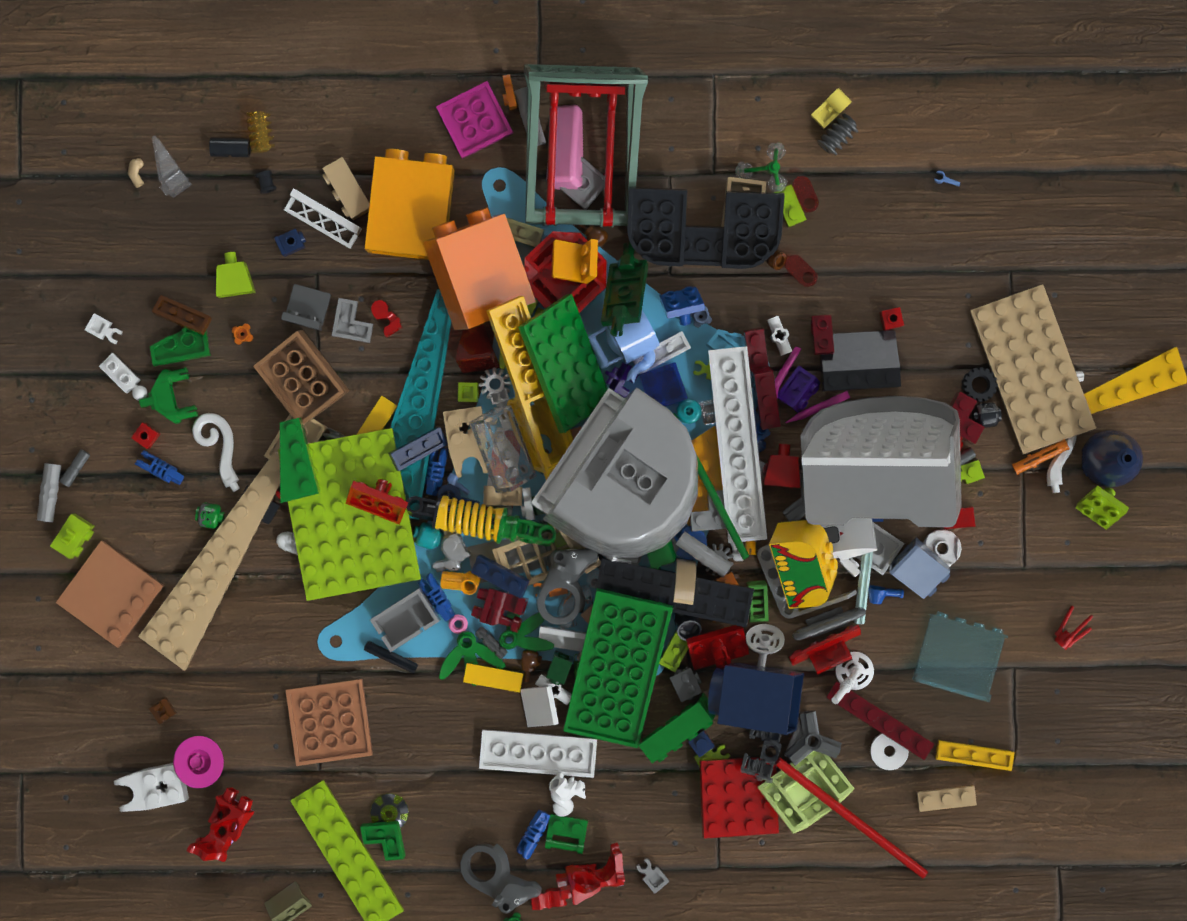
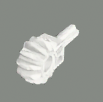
M493 368V375L486 370L485 372L489 377H480L486 382L479 383V386H486L481 393L484 394L489 391L487 398L491 399L492 405L496 404L500 416L502 412H508L507 400H509L508 393L510 389L505 388V385H511L512 382L504 381L509 378L508 374L501 377L504 372L503 369L497 375L496 368ZM492 379H499L501 382L500 387L496 390L490 387ZM500 417L504 430L513 428L510 417L506 420H502Z

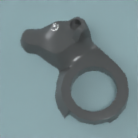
M477 844L463 854L460 865L465 881L477 890L494 899L492 906L498 907L501 912L509 913L527 900L538 897L541 894L542 888L536 881H526L510 874L507 854L500 845ZM476 852L488 853L494 859L496 871L490 880H481L473 874L470 862Z

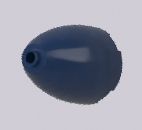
M1106 430L1098 432L1087 440L1082 449V469L1085 475L1093 483L1102 487L1111 488L1125 485L1132 481L1142 468L1143 453L1139 444L1134 438L1120 431Z

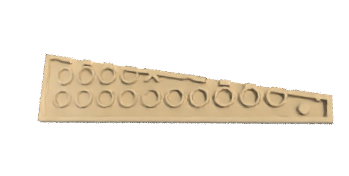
M277 452L273 453L138 636L184 671L194 656L197 646L203 638L225 591H227L261 520L280 486V460Z

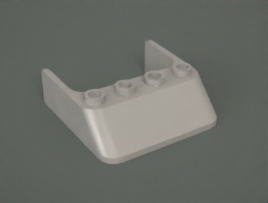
M769 544L763 546L758 551V560L779 611L785 618H794L849 599L857 594V591L853 590L828 598L820 606L789 609Z

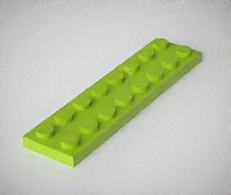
M324 780L290 800L364 921H389L404 911V908Z

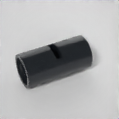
M211 137L209 142L210 156L229 157L231 155L232 157L250 158V138Z

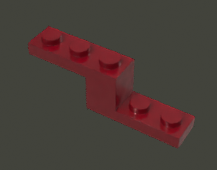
M761 327L744 330L745 345L748 347L751 386L756 392L760 428L765 430L781 427L774 373L768 364L764 329Z

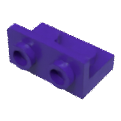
M798 365L778 392V399L799 413L805 409L810 397L819 390L821 382Z

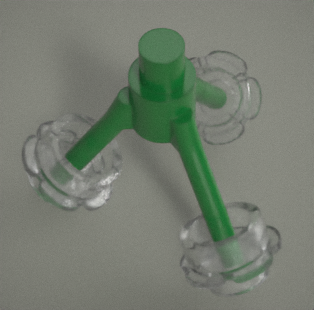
M777 142L771 143L768 146L767 155L773 161L766 166L752 168L749 163L739 162L735 169L737 177L748 179L752 176L753 172L766 170L768 173L773 174L768 182L770 190L773 192L783 191L786 188L787 180L778 174L780 169L778 160L782 159L786 153L784 145Z

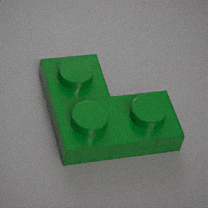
M399 821L363 823L360 826L363 844L382 843L385 861L402 860L405 858Z

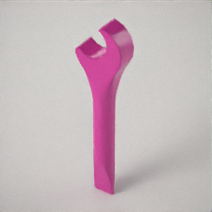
M795 346L775 378L777 398L780 385L801 350L799 347Z
M845 391L805 409L785 423L802 420L822 409L838 404L850 398L849 393Z

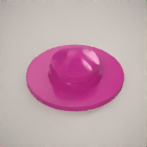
M194 736L184 740L176 749L173 758L174 771L182 783L192 788H204L212 785L220 777L224 765L223 754L219 746L213 740L204 736Z

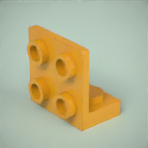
M590 239L584 245L561 240L553 241L552 277L585 284L597 277L598 240Z

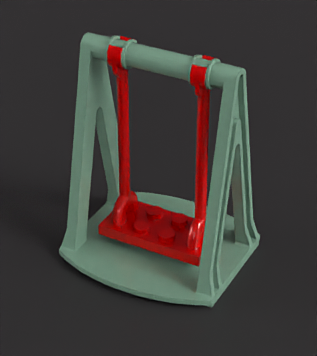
M524 64V75L527 84L525 223L543 224V226H557V224L600 225V227L627 226L629 187H636L642 98L648 84V75L639 67ZM540 81H544V89L546 92H549L550 106L547 201L543 209H536L534 207ZM623 84H627L625 211H619L611 208L615 109L617 94L625 95V86ZM559 93H568L572 97H581V93H587L589 97H601V94H607L608 115L604 208H600V210L557 209L554 206Z

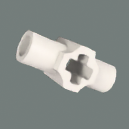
M779 316L768 319L767 321L772 332L770 338L772 342L777 344L780 355L792 352L787 339L789 332L787 329H783ZM776 331L784 333L783 341L775 338V335H777Z
M542 674L535 683L539 687L555 686ZM560 683V685H557L559 693L554 692L553 697L568 705L572 694L562 688V683Z

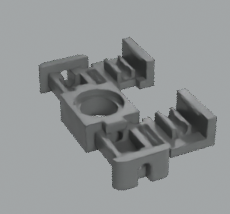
M751 729L750 738H761L764 744L760 760L759 758L753 760L748 754H744L741 772L754 776L759 774L756 775L758 781L765 780L766 783H772L773 778H771L773 766L780 755L782 746L779 743L782 734L756 730L754 736L755 730ZM768 748H774L776 755L768 757L765 751Z

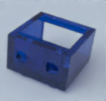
M676 362L638 375L644 393L665 407L688 399Z

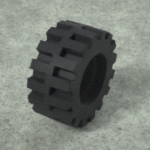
M974 368L964 375L961 389H963L964 394L975 399L977 402H983L992 398L994 393H996V388L998 387L996 383L997 378L987 368ZM976 377H982L987 382V388L982 393H977L972 388V381Z

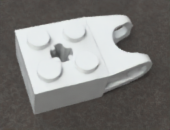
M173 763L146 768L114 780V785L128 786L134 794L131 802L119 807L121 812L149 810L182 803L189 799L187 786L177 777ZM162 781L163 784H167V788L164 789L161 787Z

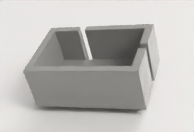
M421 587L370 619L378 634H381L383 631L386 633L381 639L390 652L422 633V627L424 630H427L441 620Z

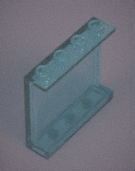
M938 611L936 615L931 614L912 680L990 703V689L1005 638L1008 639V635L1003 634L1004 630L992 627V631L984 629L985 625L980 623L966 624L967 620L955 617V620L949 619L948 614Z

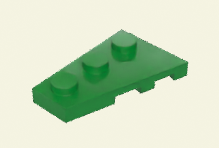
M183 328L182 331L150 346L154 367L211 356L207 330L204 335H201L190 329Z

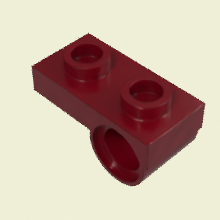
M831 315L812 316L811 333L813 336L814 355L834 354Z

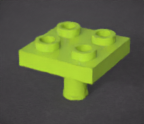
M1098 485L1082 498L1075 507L1106 530L1124 516L1129 509L1128 506L1114 497L1116 492L1112 488H1105L1103 490Z

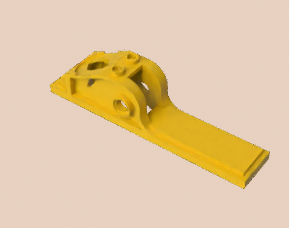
M519 296L486 311L515 392V397L507 401V410L514 431L523 445L534 470L544 473L547 480L572 443L573 438L570 430L566 433H559L518 327L531 319L524 296ZM540 434L549 437L552 448L550 454L545 452Z

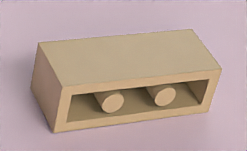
M343 157L322 168L325 172L322 174L324 180L328 185L331 183L334 188L332 193L337 201L341 200L344 205L341 209L346 218L351 217L352 220H355L369 212L370 203Z

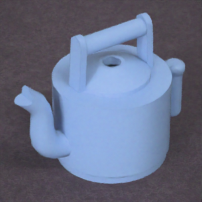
M643 310L639 323L624 324L622 336H619V331L617 337L610 334L612 326H606L588 337L602 369L622 359L628 364L644 356L641 362L630 369L626 382L631 380L634 383L637 374L653 365L655 362L654 350L660 346L656 334ZM606 331L607 343L610 349L620 356L608 362L596 339V336Z

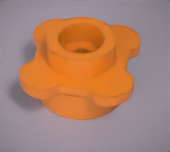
M245 323L243 326H234L232 328L236 344L241 345L242 342H251L253 340L249 324Z

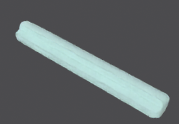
M873 552L861 556V572L859 573L855 608L862 607L866 610ZM865 615L854 620L856 624H864Z

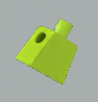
M236 252L224 253L226 264L217 265L216 297L224 298L256 293L247 264L245 262H237Z

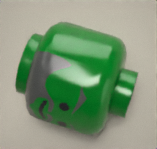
M204 502L196 509L195 521L198 522L200 527L216 529L224 521L225 512H222L221 506L218 504Z

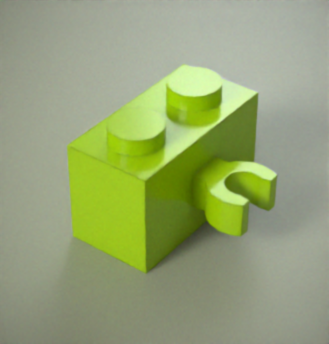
M71 514L50 547L69 559L78 557L83 551L81 546L85 540L89 541L94 533L92 530L95 526L79 515Z

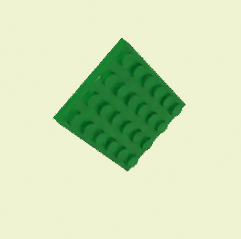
M572 294L563 296L518 327L559 433H566L589 416L608 390Z

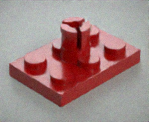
M379 479L375 489L368 487L363 482L353 481L345 504L400 525L408 502L404 501L401 497L388 495L392 484L386 480Z
M732 625L686 639L694 670L714 664L718 668H725L726 664L731 663V659L749 655L742 626Z

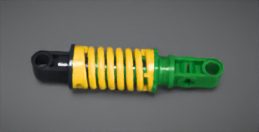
M440 494L437 501L418 496H412L406 501L408 502L406 507L408 514L414 518L432 521L433 530L440 528L444 531L449 530L451 533L455 531L457 534L463 533L465 536L470 534L471 537L477 536L479 539L485 537L488 541L494 539L497 544H500L502 539L506 538L510 542H514L516 539L525 543L551 546L556 540V531L552 526L531 520H522L518 515L510 516L508 515V508L497 507L494 509L493 506H488L486 511L485 504H482L480 509H478L479 503L475 502L473 507H471L472 502L467 501L466 506H464L465 501L463 499L459 500V504H457V498L449 499L444 494ZM418 503L420 508L414 511L410 509V506ZM544 532H550L552 534V537L550 539H544L542 537V534Z

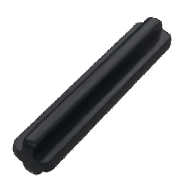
M370 641L366 642L364 646V651L410 673H415L418 667L417 663Z

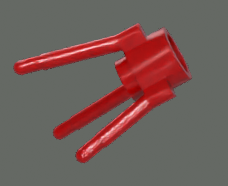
M1071 606L1059 629L1055 632L1057 637L1054 641L1064 650L1068 647L1071 648L1075 642L1092 630L1089 627L1074 638L1089 623L1093 615L1085 619L1071 634L1066 630L1062 632L1074 609V606Z

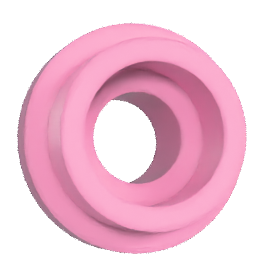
M454 615L449 620V628L453 633L460 634L468 627V621L463 615ZM457 620L462 622V626L459 628L455 626V621Z

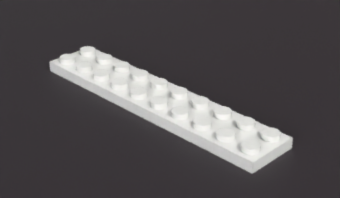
M748 347L708 350L725 510L742 542L767 539ZM727 530L728 543H734Z

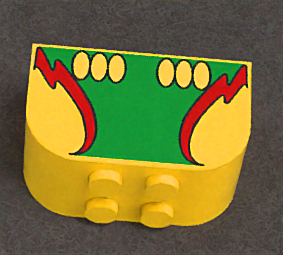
M807 520L778 523L769 546L789 609L816 607L824 604L830 595L838 569L837 559L833 556V545L829 542L825 529L821 525H812Z

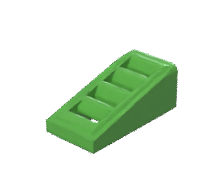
M766 581L746 582L747 587L754 588V590L762 589L761 591H754L753 596L763 597L759 599L752 598L749 622L769 621ZM753 604H763V606L753 607ZM764 611V614L753 615V612Z

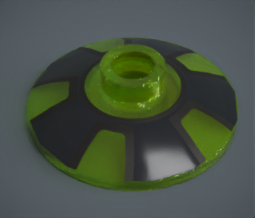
M387 793L379 796L373 802L370 815L373 823L399 821L400 828H402L407 822L409 809L402 797ZM388 810L391 811L392 816L387 817L385 812Z

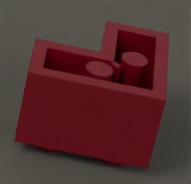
M957 392L949 406L958 410L960 436L963 437L964 441L976 444L985 428L968 418L977 401L962 392Z

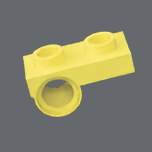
M838 88L811 114V117L825 129L852 101Z

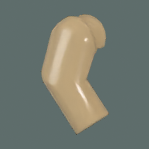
M140 158L132 159L128 168V176L136 188L144 184L138 174L139 168H142L144 165Z

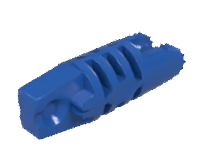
M443 447L441 449L438 462V450L430 454L425 480L427 495L437 496L439 487L442 486L448 448Z
M145 450L142 451L141 455L152 462L151 465L141 460L135 462V465L167 483L172 481L180 485L184 480V476L177 472L178 469Z
M429 573L426 576L427 582L424 579L417 582L426 597H428L431 605L434 606L435 611L447 621L455 613L451 608L452 605L449 599L441 590L432 573Z
M542 810L537 811L530 821V826L527 827L525 835L522 836L516 851L522 854L524 859L528 860L532 856L538 845L537 842L540 841V837L543 835L542 832L545 831L550 815Z

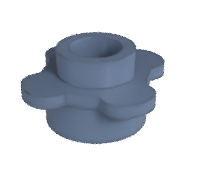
M706 306L705 310L690 314L694 319V326L697 328L703 324H710L712 321Z

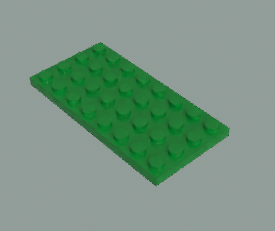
M597 588L563 729L564 732L638 748L673 605Z

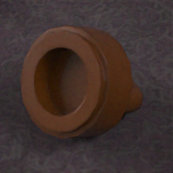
M776 250L767 259V264L775 270H780L786 263V254Z

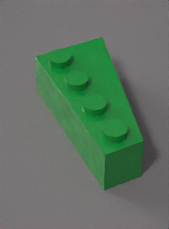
M301 417L280 422V503L319 494L320 489Z
M705 693L699 696L696 704L689 703L680 712L679 716L675 714L665 723V726H659L641 740L638 746L652 764L657 760L658 762L663 761L668 756V752L671 750L677 751L683 746L682 742L686 739L692 740L698 735L697 732L700 729L706 730L713 724L712 721L715 715L709 713L708 697Z

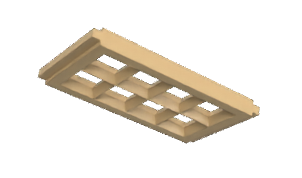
M553 527V528L555 529L556 533H558L559 530H558L557 528ZM544 532L542 534V537L545 538L548 536V539H550L552 537V534L550 532ZM519 540L495 548L492 551L496 562L510 570L523 565L527 579L530 580L529 586L545 580L549 572L546 569L543 557L551 555V552L555 549L565 550L569 546L564 545L557 548L554 542L551 545V551L541 554L538 544L532 543L537 556L525 560L520 546L528 543ZM516 548L521 562L509 566L505 552ZM539 560L543 573L531 577L527 563Z

